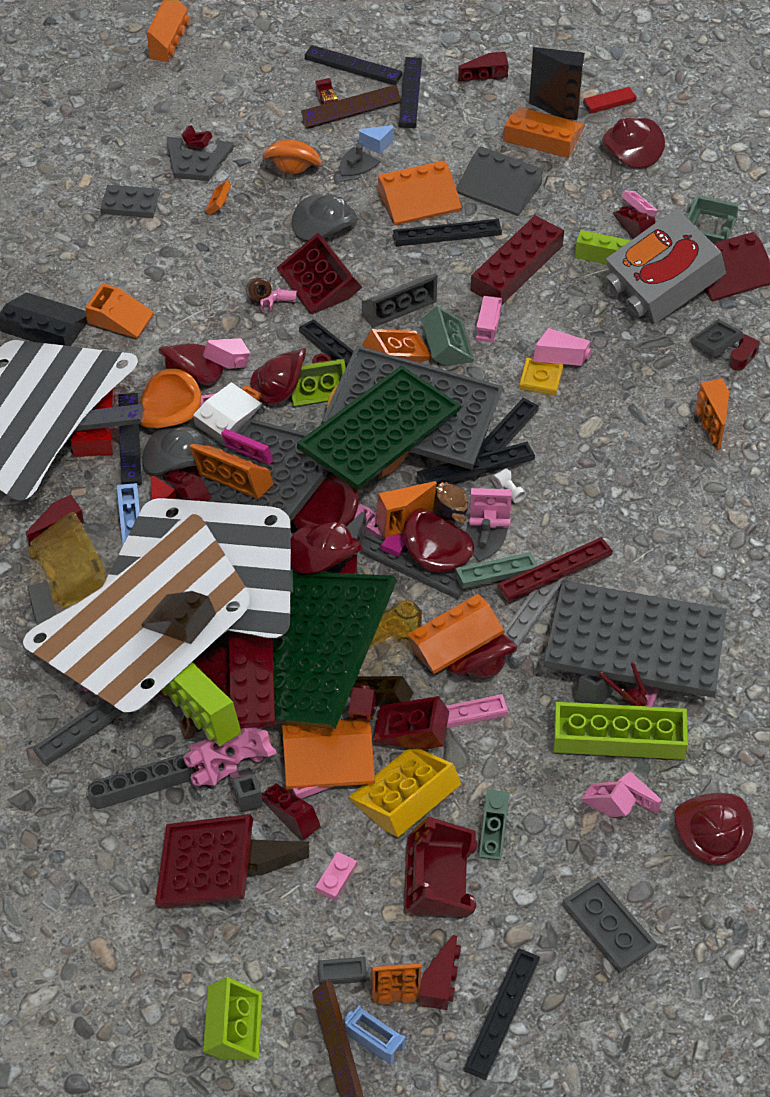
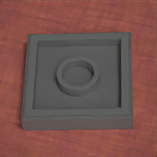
M718 319L690 340L692 345L716 357L742 339L744 335L742 331Z

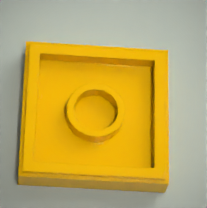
M526 358L519 389L556 396L564 364L535 362L532 358Z

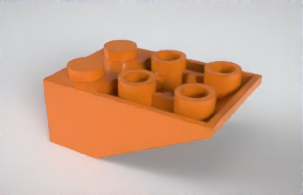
M104 283L100 285L85 307L88 324L138 339L154 315L152 310L120 288Z
M723 378L700 383V389L697 392L698 400L695 405V412L697 416H700L703 428L708 431L710 442L715 445L717 451L721 449L730 393Z
M436 481L378 494L376 523L384 539L404 534L406 520L414 510L423 508L433 512Z
M420 963L371 967L373 1003L387 1005L391 1002L402 1001L404 1003H411L419 1000L421 987Z

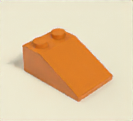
M371 329L362 345L368 349L418 363L432 359L430 351L418 332L414 330Z

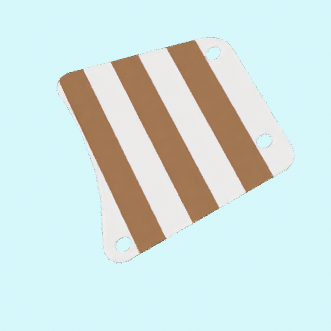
M191 514L178 521L150 550L105 586L74 606L32 628L25 635L23 644L27 650L122 712H132L140 709L231 627L247 610L250 594L202 517ZM194 591L209 596L216 615L192 644L143 628L141 625L167 594ZM230 602H239L240 606L236 611L229 612L226 610V606ZM39 633L47 635L46 639L41 643L33 641L34 637ZM147 678L154 679L155 683L151 688H141L142 681Z

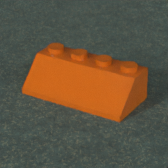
M163 0L147 31L149 58L152 60L169 62L171 56L175 54V48L179 45L181 36L185 33L186 26L190 23L187 8L179 0Z
M191 444L189 446L199 474L203 477L256 499H259L273 485L271 473L266 467L258 466L251 461L243 460L236 455H231L211 446Z
M476 594L407 635L413 653L435 674L504 634L505 631L490 605L479 594Z

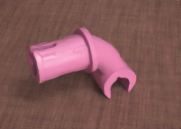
M278 287L269 297L261 299L260 310L263 312V307L268 305L270 313L273 309L274 301L295 303L297 291L282 290Z

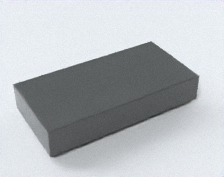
M365 957L318 960L320 984L325 980H331L333 984L367 982Z

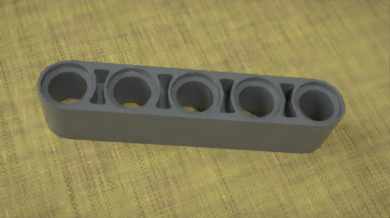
M180 754L95 780L87 788L90 804L96 809H102L191 781V774L194 773V767H188L183 758L186 754Z

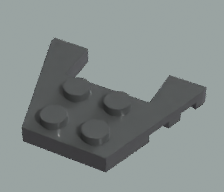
M167 137L174 178L209 181L220 168V163L227 159V154L234 150V142L218 141L215 153L181 150L183 138Z

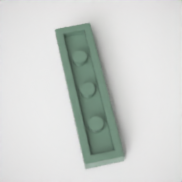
M529 552L455 568V575L463 589L509 579L538 565L532 553Z

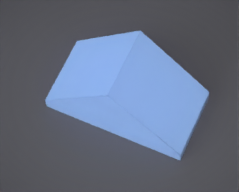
M390 125L359 129V143L363 147L380 154L393 142L394 127Z

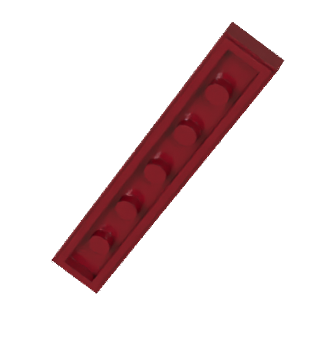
M600 537L497 584V589L509 603L611 556L613 550Z

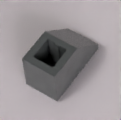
M251 768L229 773L241 812L263 806L262 792L257 777Z

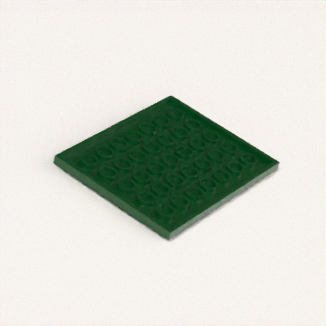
M293 572V593L290 594V626L284 635L273 638L276 724L336 729L397 583L394 575L304 574Z

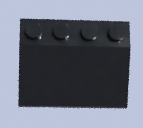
M533 47L529 104L554 116L577 120L580 108L585 53Z
M27 292L6 303L0 311V332L37 343L71 346L87 324L85 310Z

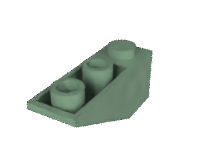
M487 789L479 857L499 860L502 858L509 792Z

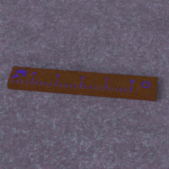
M396 84L301 111L306 128L401 101Z
M325 980L312 993L340 1097H364L334 985L331 980Z

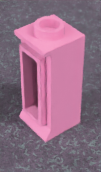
M483 297L476 330H478L476 335L477 341L494 343L501 313L502 298Z

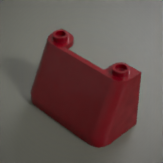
M427 816L410 833L406 845L404 911L406 913L421 916L468 917L474 913L476 909L474 896L466 894L467 858L477 848L475 830Z

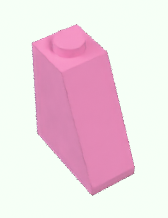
M548 328L536 344L533 361L582 366L584 361L590 358L592 349H589L591 341Z

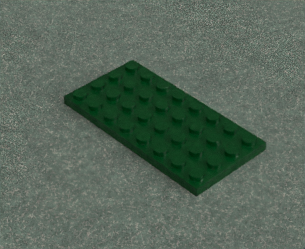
M401 365L297 442V449L354 489L359 490L458 413L461 405Z

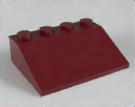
M319 232L277 267L293 290L297 291L296 294L312 314L348 300L363 288Z
M755 232L713 243L722 252L726 274L704 289L712 302L770 285V260L762 241Z

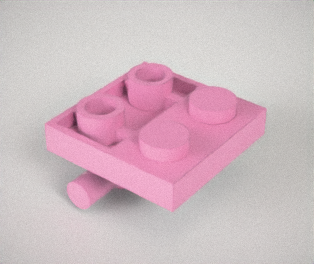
M471 488L470 526H482L483 519H489L490 528H496V526L510 527L512 490Z

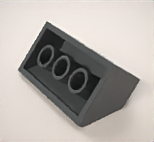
M436 273L425 275L363 300L362 315L371 327L375 328L436 303L438 275Z

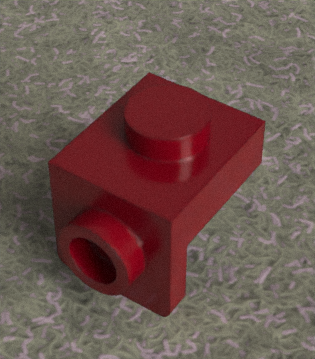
M189 125L182 133V138L189 149L205 148L213 137L210 131L196 133L192 125Z

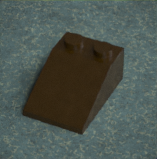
M194 591L167 594L141 625L143 628L192 644L216 615L209 596Z

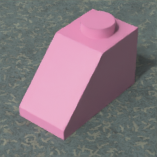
M241 338L208 340L203 353L205 358L228 369L245 368L250 355Z
M622 781L591 783L581 798L583 803L610 817L628 815L636 802V798Z

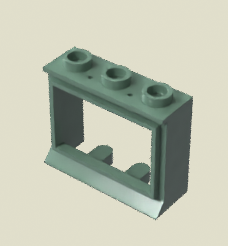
M697 195L695 201L691 202L689 213H686L685 217L694 225L700 213L727 219L720 236L702 232L712 243L729 239L737 221L738 204Z

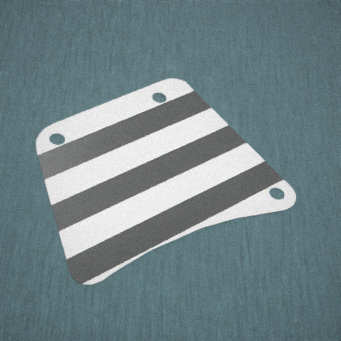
M20 340L9 341L0 347V360L7 359L9 361L5 367L0 368V490L16 500H25L34 494L56 454L82 419L136 367L138 359L134 354ZM127 360L128 365L122 369L116 367L119 361Z
M166 498L153 499L142 507L103 586L142 557L178 521L185 516L196 514L202 517L250 594L247 610L227 630L266 638H277L288 631L290 626L291 528L289 516L284 511L270 506ZM175 507L179 510L175 517L169 518L166 516V512L170 508ZM270 515H275L277 522L271 526L265 525V519ZM230 602L226 606V610L229 612L236 611L240 606L239 602Z

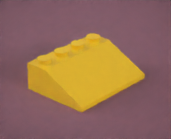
M408 748L375 775V784L362 785L349 796V800L384 831L399 837L449 794L453 793L461 785V781L453 763L421 749Z

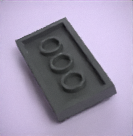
M597 877L563 899L562 905L620 973L657 948L655 940L600 877Z

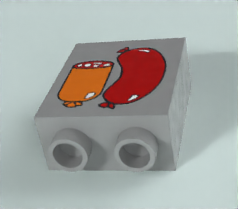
M676 208L606 258L610 274L605 277V281L614 294L619 295L621 292H624L629 297L626 299L627 305L636 317L640 318L645 314L656 324L724 276L726 270L722 252Z

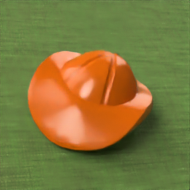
M298 140L275 142L267 147L262 154L263 159H271L279 170L287 174H299L311 165L320 167L322 164L316 150Z
M165 369L153 375L146 384L140 404H143L145 409L140 425L147 428H164L192 419L201 404V392L195 379L180 369Z

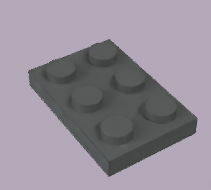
M107 185L100 208L101 214L154 218L160 191L155 188Z

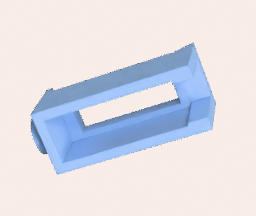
M360 1005L355 1011L351 1010L344 1019L347 1035L390 1065L394 1062L396 1050L399 1048L403 1051L405 1048V1036L398 1034L363 1010ZM362 1021L388 1039V1043H383L357 1025V1023Z

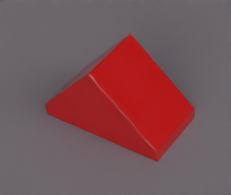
M151 476L152 500L157 498L176 499L174 488L157 477Z

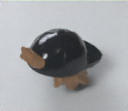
M447 482L438 484L434 500V510L445 520L464 524L466 521L464 515L468 511L467 507L469 504L467 495L464 494L465 490Z

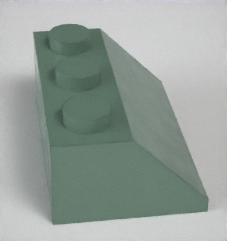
M439 306L433 308L422 318L427 344L431 350V357L435 362L451 366L472 363L474 361L461 319Z

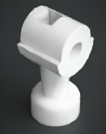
M504 469L492 476V482L497 489L505 488L512 490L511 500L514 503H519L525 498L526 491L521 487H516L511 481V471Z

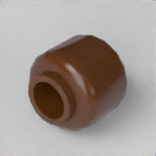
M253 278L246 285V293L251 300L260 302L261 299L271 295L272 287L264 278Z

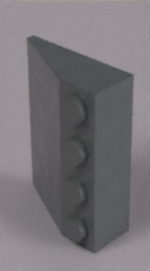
M480 146L472 156L456 190L459 195L519 216L542 185L543 169Z

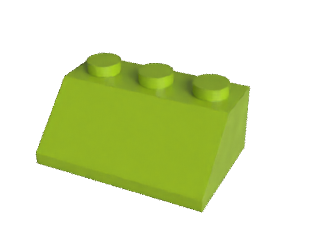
M580 230L576 241L575 258L607 264L606 258L631 240Z
M337 359L302 365L297 387L291 395L293 406L328 401L332 390L339 384L345 372V360Z
M229 977L208 985L204 1053L221 1060L259 1059L262 992Z

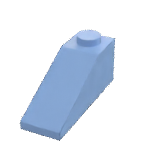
M137 483L117 485L123 545L140 513Z

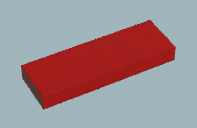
M630 87L584 98L583 104L591 114L636 102L637 97Z

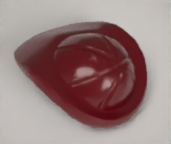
M648 118L620 119L602 138L603 145L612 155L627 166L634 168H645L653 165L661 157L665 148V138L661 128Z
M187 343L163 346L158 349V353L165 356L166 369L183 370L191 375L196 382L198 381L205 386L215 384L222 376L223 366L203 356L206 347L204 345Z
M305 348L278 355L265 362L264 365L253 372L250 381L251 388L261 393L260 402L267 405H277L293 394L297 387L306 356Z
M332 474L324 479L294 517L292 523L298 529L311 525L318 526L327 522H337L347 527L354 520L358 509V491Z
M423 508L414 510L408 516L404 530L405 543L410 556L421 567L432 572H447L461 567L472 557L474 553L473 540L469 534L459 527Z
M327 522L318 526H305L296 531L291 537L290 565L297 572L316 574L324 572L350 556L361 552L363 547L360 541L352 537L347 527L341 523Z
M502 634L447 666L448 671L454 677L467 673L475 678H490L497 675L503 669L507 655L517 651V644Z
M730 793L699 795L681 803L674 812L675 828L681 843L692 856L701 862L721 865L735 861L750 845L754 829L753 817L746 802L737 795Z

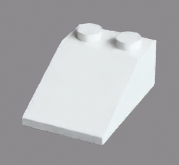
M231 382L206 400L193 415L195 426L225 446L221 432L226 428L238 433L262 406V403Z

